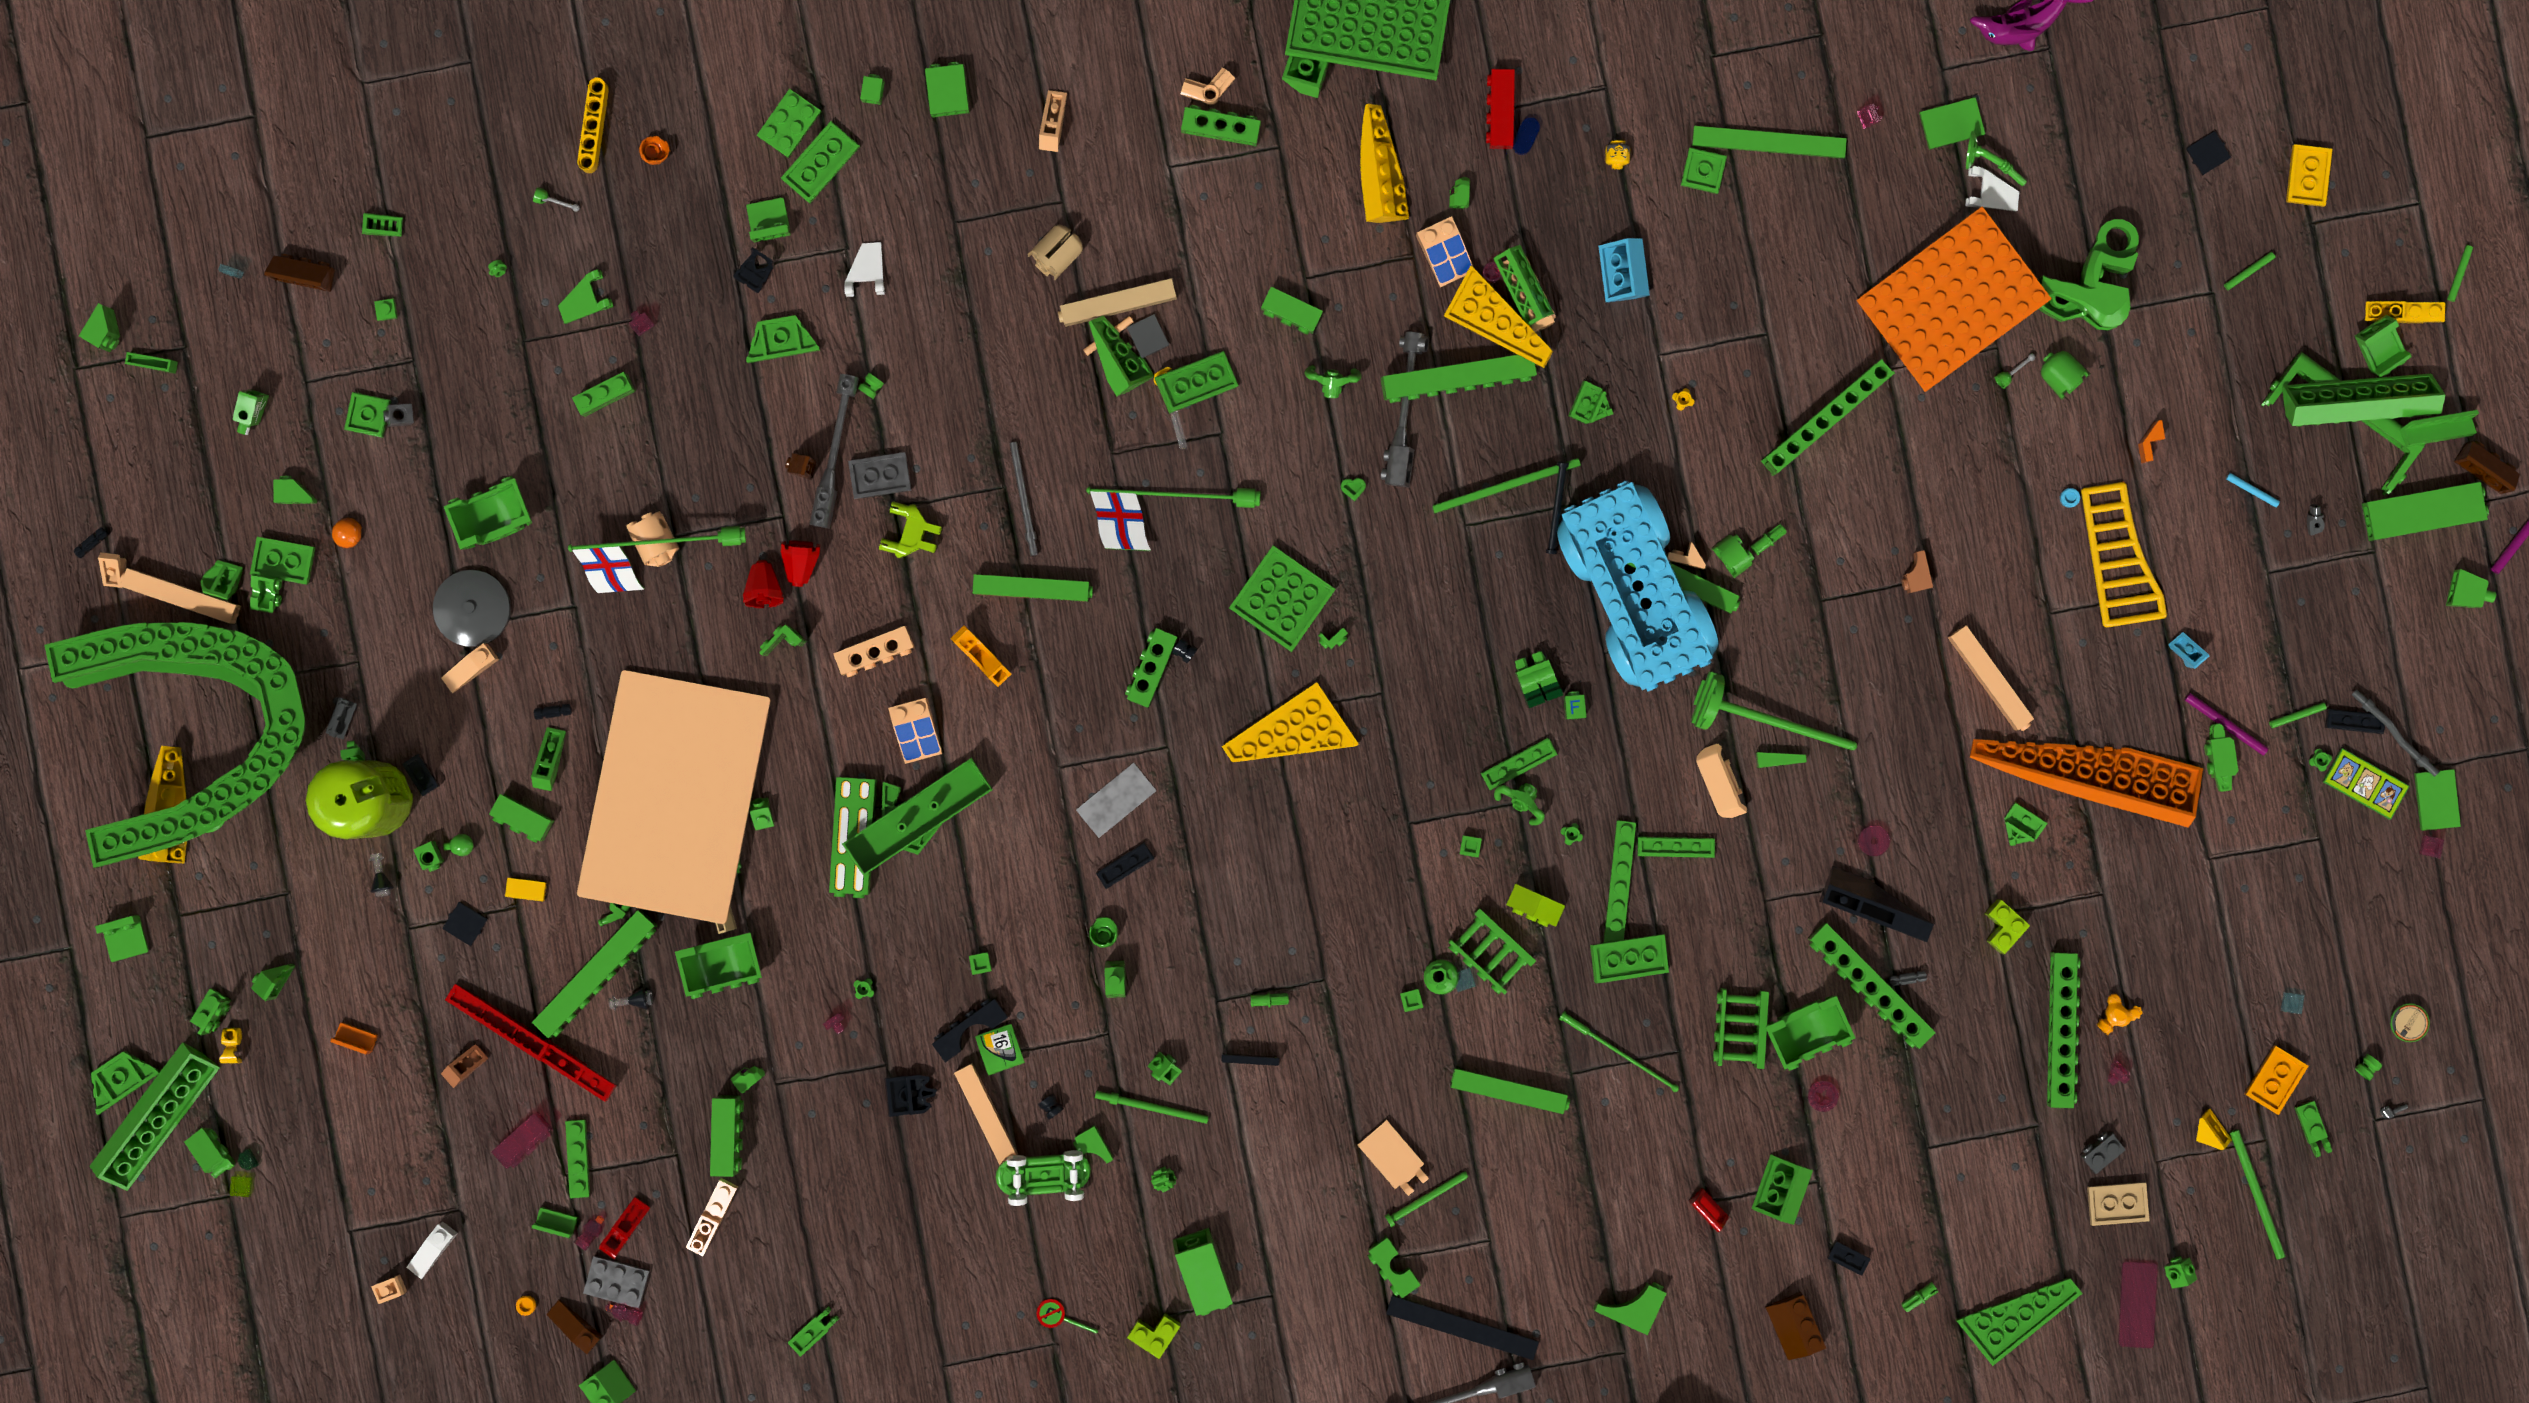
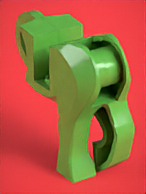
M2113 219L2100 227L2096 235V242L2090 249L2083 265L2079 285L2052 279L2044 275L2041 276L2039 282L2052 299L2040 307L2039 310L2060 322L2083 318L2097 330H2110L2120 326L2127 319L2130 311L2129 288L2098 281L2102 279L2104 271L2124 275L2133 270L2138 253L2135 251L2139 244V235L2136 228L2130 222L2123 219ZM2113 228L2120 229L2126 234L2128 244L2124 250L2114 251L2107 245L2106 235L2109 230ZM2058 296L2069 302L2062 305L2057 303L2055 299Z

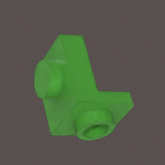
M1342 628L1330 640L1320 633L1318 635L1320 637L1318 642L1325 649L1328 647L1332 649L1335 645L1340 647L1347 640L1346 635L1348 632Z
M757 798L751 801L749 811L755 830L773 827L774 820L769 807V799Z

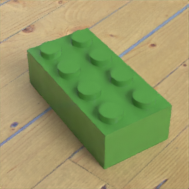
M717 1095L712 1098L710 1176L734 1177L739 1173V1170H742V1158H739V1152L743 1148V1139H740V1131H743V1120H740V1113L744 1110V1101L741 1100V1096Z

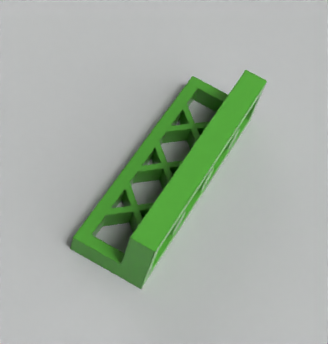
M1521 245L1509 248L1493 258L1523 320L1529 326L1554 314ZM1507 257L1509 261L1508 267L1504 266L1501 258ZM1512 274L1516 275L1518 279L1517 285L1511 281ZM1520 291L1524 292L1526 296L1525 302L1521 301L1519 297ZM1528 309L1533 310L1536 318L1530 319Z

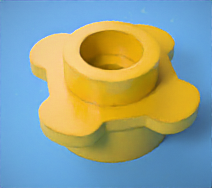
M1687 388L1683 389L1680 393L1672 395V399L1677 404L1676 408L1680 411L1684 410L1687 406L1694 405V399H1692L1690 390Z

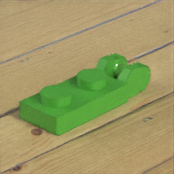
M2315 1101L2296 1106L2297 1116L2316 1158L2321 1156L2320 1149L2316 1144L2319 1140L2322 1141L2324 1150L2327 1153L2332 1152Z
M829 1306L788 1341V1344L800 1357L840 1319L836 1315L827 1325L821 1321L824 1316L830 1313L831 1308Z

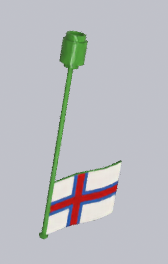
M1090 487L1086 489L1088 494L1091 493L1096 508L1099 534L1105 549L1151 551L1145 537L1143 515L1136 495L1233 499L1236 507L1255 508V506H1260L1261 493L1256 491V489L1237 488V492H1233V495L1091 489Z
M730 526L721 527L718 535L578 546L570 544L568 550L570 552L573 551L579 559L590 584L597 593L644 590V587L635 576L628 557L620 546L718 539V543H722L723 546H735L746 543L745 527Z

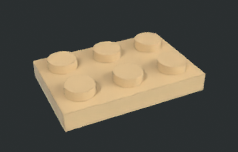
M2146 1182L2087 1186L2091 1226L2150 1221Z

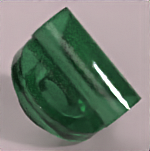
M250 1148L239 1154L238 1163L242 1169L249 1171L259 1166Z

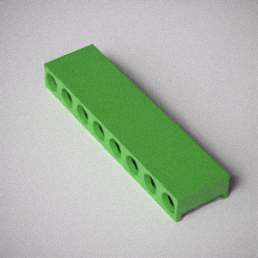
M1882 359L1875 363L1761 462L1770 471L1772 476L1779 473L1895 374L1894 371H1891Z

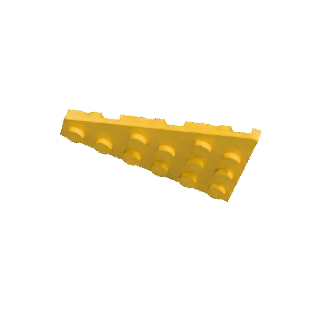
M1316 682L1230 740L1222 748L1232 762L1355 747L1358 745V742Z

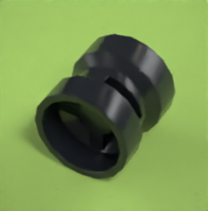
M1182 637L1172 653L1175 656L1182 657V660L1188 664L1198 648L1194 645H1189L1187 640Z
M1053 1093L1038 1103V1106L1046 1112L1045 1115L1048 1120L1064 1109L1056 1101V1096Z

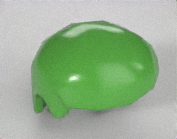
M1099 917L1090 926L1089 936L1094 945L1105 948L1112 946L1116 942L1118 927L1112 919Z

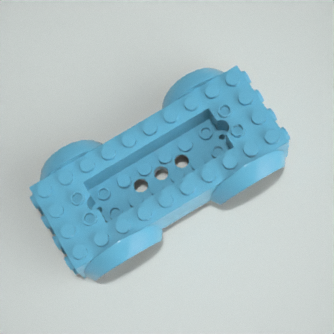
M1624 481L1618 484V489L1614 491L1607 489L1599 493L1601 496L1594 499L1590 497L1583 500V505L1579 507L1572 505L1564 509L1565 513L1562 514L1563 519L1558 527L1557 534L1561 550L1570 568L1581 580L1592 581L1609 617L1611 625L1607 629L1605 639L1610 657L1618 673L1628 684L1641 687L1642 690L1646 689L1648 692L1657 688L1659 682L1664 681L1666 684L1675 680V675L1682 673L1684 676L1693 672V667L1697 665L1702 668L1710 664V659L1713 658V654L1718 647V638L1704 604L1693 591L1682 590L1664 549L1670 541V534L1656 499L1645 486ZM1627 563L1635 565L1636 570L1633 574L1625 572L1624 567ZM1636 580H1640L1644 584V588L1640 592L1633 589V583ZM1643 598L1651 600L1652 605L1649 609L1641 607L1640 602Z

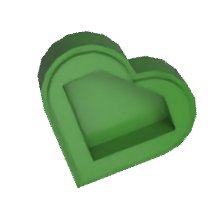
M1361 478L1354 480L1345 479L1341 483L1343 493L1354 502L1366 488V483Z

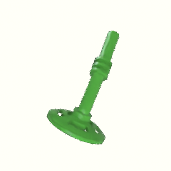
M1975 131L1971 132L1966 159L1967 170L1970 169L1976 157L1983 156L1998 165V168L2004 174L2011 176L2021 186L2026 184L2027 180L2013 169V165L2010 162L1979 146Z

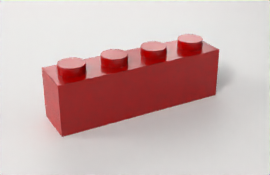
M1492 69L1490 75H1487V86H1490V94H1487L1486 105H1490V113H1486V124H1490V131L1486 132V143H1489V149L1513 148L1515 69Z

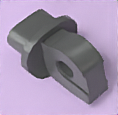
M2311 504L2310 512L2307 514V530L2311 536L2322 532L2325 527V523L2322 520L2324 514L2321 513V508L2317 504Z

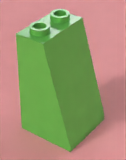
M1209 1228L1174 1239L1175 1257L1196 1316L1207 1315L1213 1310L1225 1309L1233 1304Z

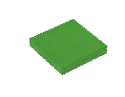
M1689 148L1680 186L1718 194L1727 156Z
M352 392L344 430L383 438L386 427L383 411L391 404V400Z

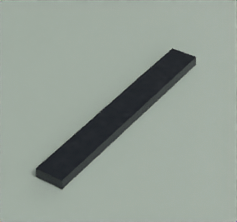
M1394 1295L1391 1296L1386 1312L1387 1315L1530 1360H1534L1539 1341Z

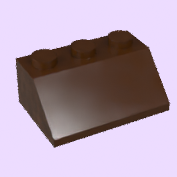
M281 253V256H273L264 273L265 276L275 281L331 292L335 269L331 268L330 264L318 261V264L311 263L310 259L300 257L299 260L292 259L293 256Z
M2467 442L2454 462L2498 493L2513 492L2516 489L2520 473L2515 471L2516 468L2509 463L2505 464L2502 462L2500 456L2496 453H2489L2480 442Z
M1801 1292L1765 1306L1787 1360L1807 1357L1826 1349L1807 1301Z

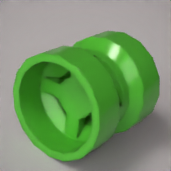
M868 373L865 377V382L861 383L858 389L874 399L877 395L876 391L882 388L884 383Z
M2366 1054L2363 1058L2364 1061L2358 1064L2355 1070L2370 1081L2374 1077V1073L2382 1068V1064L2371 1055Z

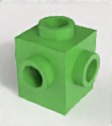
M1161 1052L1148 1065L1153 1071L1151 1075L1159 1082L1163 1080L1168 1085H1171L1182 1072L1175 1064L1177 1062L1175 1058L1170 1054L1165 1056Z
M2181 1256L2172 1258L2170 1263L2164 1267L2172 1289L2189 1286L2197 1280L2195 1268L2190 1258L2182 1259Z

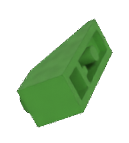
M547 727L531 775L533 788L552 791L558 772L566 731Z

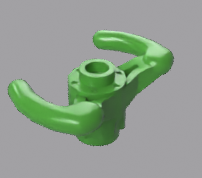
M1314 365L1307 367L1304 371L1308 379L1316 380L1323 385L1322 392L1327 398H1338L1343 385L1349 382L1356 383L1362 377L1360 371L1355 368L1351 369L1352 375L1342 377L1343 375L1338 370L1333 369L1320 375L1314 372L1316 370Z
M1525 783L1518 790L1510 789L1506 785L1495 789L1494 798L1496 801L1501 800L1502 793L1512 798L1511 802L1517 811L1529 810L1536 817L1529 820L1530 825H1539L1544 821V812L1538 809L1534 802L1537 797V789L1531 784Z

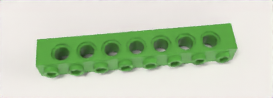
M1823 923L1808 938L1811 942L1809 944L1810 947L1817 953L1820 951L1824 955L1823 960L1830 966L1834 965L1838 969L1836 971L1837 974L1844 980L1847 978L1852 983L1850 987L1856 993L1861 992L1865 996L1863 1000L1870 1007L1874 1005L1879 1010L1877 1014L1884 1021L1888 1019L1892 1023L1890 1027L1897 1034L1902 1033L1906 1037L1904 1041L1911 1048L1915 1046L1920 1049L1936 1033L1827 923ZM1827 941L1834 943V948L1831 951L1825 949ZM1842 954H1845L1848 959L1844 965L1839 963V957ZM1855 968H1859L1861 975L1855 979L1852 976V972ZM1868 982H1873L1875 985L1872 992L1866 990ZM1886 995L1888 1003L1881 1006L1879 1000L1881 996ZM1896 1009H1900L1902 1012V1016L1899 1019H1894L1893 1012ZM1909 1023L1915 1024V1030L1912 1033L1907 1031Z
M2050 952L2047 1106L2051 1108H2074V1104L2077 1103V1092H2074L2075 1084L2078 1082V1075L2075 1073V1065L2078 1064V1054L2075 1053V1047L2079 1043V1037L2076 1034V1027L2079 1026V1016L2076 1015V1007H2079L2080 1003L2079 996H2077V988L2080 987V978L2077 977V969H2080V957L2076 953ZM2067 967L2070 973L2064 978L2061 972L2063 968ZM2067 986L2069 994L2063 997L2061 990ZM2063 1006H2067L2069 1009L2068 1014L2065 1016L2061 1014ZM2063 1025L2068 1027V1032L2065 1035L2060 1033V1028ZM2063 1044H2066L2068 1047L2065 1054L2060 1053V1047ZM2065 1063L2067 1071L2061 1074L2059 1067ZM2066 1083V1091L2060 1093L2059 1085Z

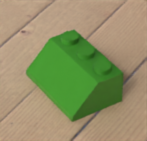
M1770 1155L1751 1209L1781 1222L1794 1225L1813 1170Z

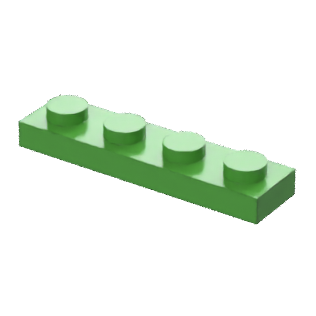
M586 1119L565 1121L570 1198L590 1197Z

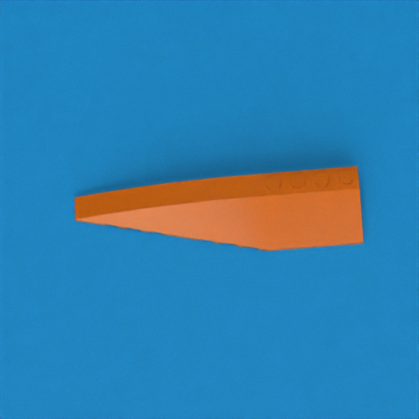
M1973 739L1970 758L2033 783L2093 802L2188 828L2196 818L2203 768L2131 748L2077 747L2076 745L2050 743L2035 745L2033 742L2017 744L2015 741L1999 743L1997 740Z

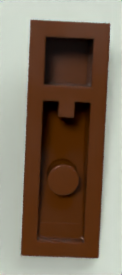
M792 453V456L788 457L785 468H788L787 472L789 474L811 480L817 462L809 456Z
M560 1299L546 1314L570 1341L586 1354L591 1352L603 1337Z

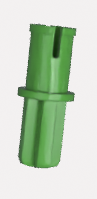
M1780 524L1769 533H1764V537L1750 547L1758 556L1770 545L1774 546L1773 543L1784 536L1787 531Z
M1268 992V994L1251 995V1007L1268 1006L1270 1008L1272 1005L1289 1004V995L1287 993L1270 994Z
M1930 1282L1921 1290H1916L1913 1296L1902 1302L1903 1309L1909 1312L1919 1304H1925L1928 1298L1938 1293L1937 1288Z

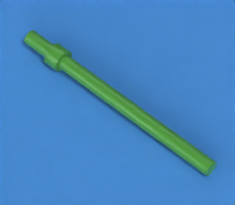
M1096 1091L1095 1098L1110 1101L1109 1103L1114 1105L1118 1103L1207 1124L1209 1116L1122 1097L1114 1092L1109 1094Z

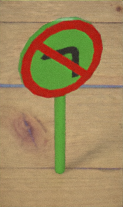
M1055 1299L1044 1300L1037 1308V1319L1045 1327H1057L1064 1320L1091 1332L1098 1333L1097 1329L1065 1317L1063 1305Z

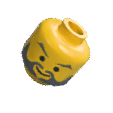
M1611 141L1605 148L1606 164L1611 165L1612 169H1623V166L1630 163L1629 145L1625 141Z

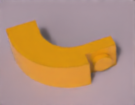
M965 625L950 638L997 687L1011 675L1009 670Z

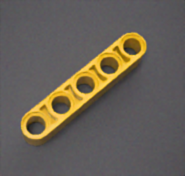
M598 77L591 79L588 84L577 160L578 166L586 173H593L598 167L609 93L608 85ZM597 84H603L601 91H594ZM596 102L600 103V108L592 111V105ZM596 121L597 127L594 130H590L589 124ZM594 140V147L591 149L586 148L587 142ZM591 159V166L585 168L583 165L584 161Z

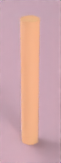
M1129 316L1114 328L1120 333L1131 325L1133 320ZM1095 341L1083 349L1087 356L1097 349Z

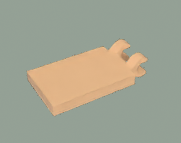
M1387 1120L1357 1144L1395 1189L1400 1185L1408 1196L1414 1192V1189L1408 1184L1414 1176H1417L1422 1183L1429 1179L1420 1168L1424 1165L1422 1160Z

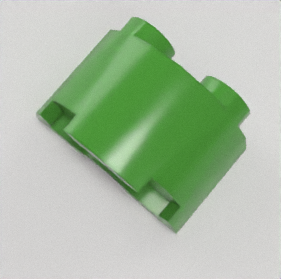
M1729 534L1711 549L1724 563L1733 578H1736L1752 566L1754 557L1749 550H1744L1741 546L1743 542L1737 535L1732 536Z
M253 573L251 575L252 595L250 597V609L273 613L276 606L279 607L281 605L282 596L279 595V590L282 586V579Z

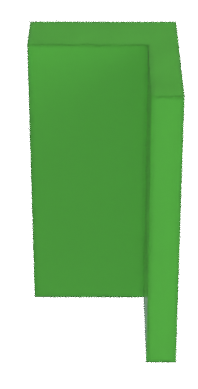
M540 1207L536 1223L532 1225V1228L570 1238L574 1235L578 1217Z

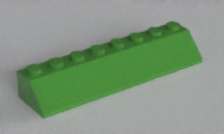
M2432 374L2283 385L2282 387L2285 414L2292 426L2357 422L2386 418L2394 419L2423 415L2431 416L2442 413L2445 393Z
M182 1042L91 1163L90 1168L96 1177L128 1191L220 1069L219 1065L199 1050Z

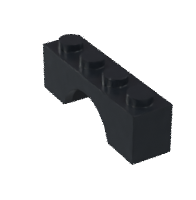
M988 998L981 1003L982 1008L976 1012L973 1009L965 1015L966 1020L961 1023L958 1020L949 1026L951 1030L945 1034L942 1031L934 1037L935 1042L932 1045L945 1063L962 1051L961 1038L968 1027L982 1024L993 1029L1009 1017L996 998L994 1000Z

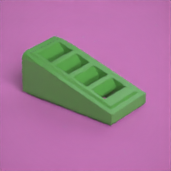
M364 213L362 234L401 237L403 217ZM369 220H373L372 229H368ZM377 220H381L380 230L376 229ZM385 221H389L388 231L384 230ZM393 221H397L396 231H392Z

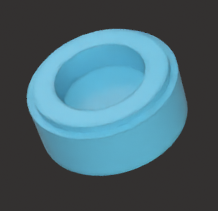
M2074 488L2065 489L2060 494V502L2065 507H2074L2080 501V494Z

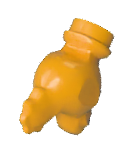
M2111 994L2107 999L2106 1018L2100 1019L2096 1025L2106 1035H2109L2114 1030L2113 1026H2127L2131 1021H2135L2136 1018L2140 1019V1015L2143 1012L2141 1007L2136 1005L2127 1010L2122 1005L2120 996L2118 994Z

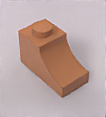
M1924 550L1914 553L1913 567L1908 574L1903 575L1902 586L1904 590H1907V594L1933 588Z
M475 1044L450 1063L441 1075L454 1088L482 1065L488 1057Z

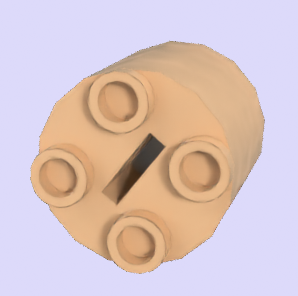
M661 511L654 514L652 512L647 513L641 517V521H634L626 525L632 541L674 538ZM676 542L635 545L644 565L657 567L671 562L675 552L679 550Z

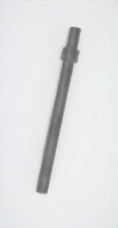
M1017 442L1010 443L1026 529L1025 540L1028 541L1030 556L1038 555L1035 541L1037 536L1033 530Z

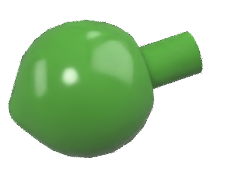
M458 834L449 843L443 844L444 850H451L457 856L469 855L474 847L473 840L466 834Z

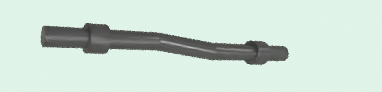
M2357 689L2351 694L2362 704V708L2367 712L2370 711L2388 728L2397 743L2416 760V763L2421 768L2424 767L2434 777L2440 772L2429 762V759L2424 754L2421 755L2403 738L2394 723L2375 706V703L2370 698L2367 699Z

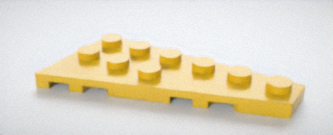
M1470 266L1444 317L1545 368L1553 350L1493 287Z

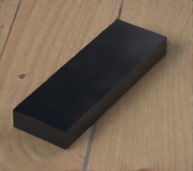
M2327 709L2325 728L2384 734L2385 725L2372 713Z
M1144 842L1096 874L1105 889L1155 858Z
M1222 1053L1221 1062L1278 1066L1279 1057Z

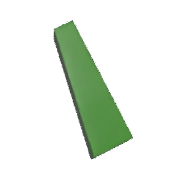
M127 352L125 364L174 374H176L178 362L130 352Z
M1756 752L1757 768L1807 762L1806 755Z

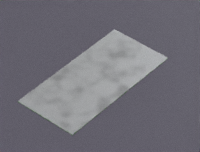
M1133 763L1076 809V811L1097 837L1100 838L1155 793L1156 789Z

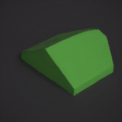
M217 560L215 565L205 572L201 580L202 592L228 600L238 589L243 567Z

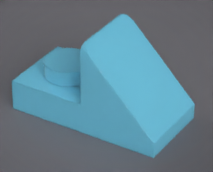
M2184 632L2168 644L2170 649L2180 656L2185 666L2189 668H2197L2209 657V654Z

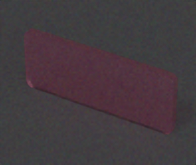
M2122 1263L2118 1344L2121 1347L2152 1348L2154 1346L2157 1265L2154 1263Z

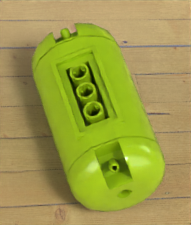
M343 760L328 764L316 773L308 785L306 795L308 815L316 827L331 837L342 839L373 838L392 833L401 827L409 816L413 801V794L407 784L405 775L389 763L370 760Z

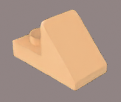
M1692 542L1689 543L1686 556H1683L1684 552L1677 550L1667 553L1670 562L1702 570L1705 569L1706 564Z
M100 552L98 560L103 586L123 588L121 587L122 582L120 579L122 573L126 570V559L120 558L118 554Z
M400 1274L371 1286L378 1304L404 1295L407 1292Z

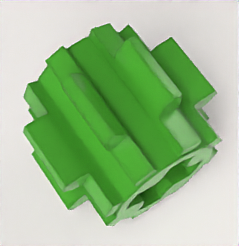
M1163 1167L1153 1172L1151 1183L1154 1189L1166 1192L1174 1188L1177 1178L1173 1170Z

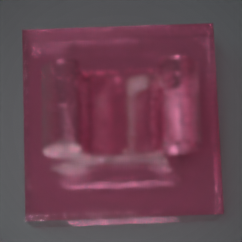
M1870 104L1857 111L1863 129L1869 128L1883 119L1877 113L1878 106Z
M636 310L630 314L633 320L629 325L638 336L655 326L645 312L640 315Z
M2423 836L2419 854L2440 859L2444 840Z
M840 1012L823 1023L826 1030L833 1027L838 1035L845 1030L840 1023L845 1017Z
M2115 1060L2110 1065L2111 1074L2108 1076V1081L2113 1086L2119 1080L2123 1084L2130 1080V1073Z

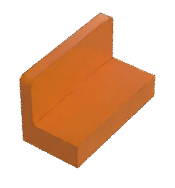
M340 1022L335 1037L331 1038L330 1042L367 1055L372 1053L378 1035Z

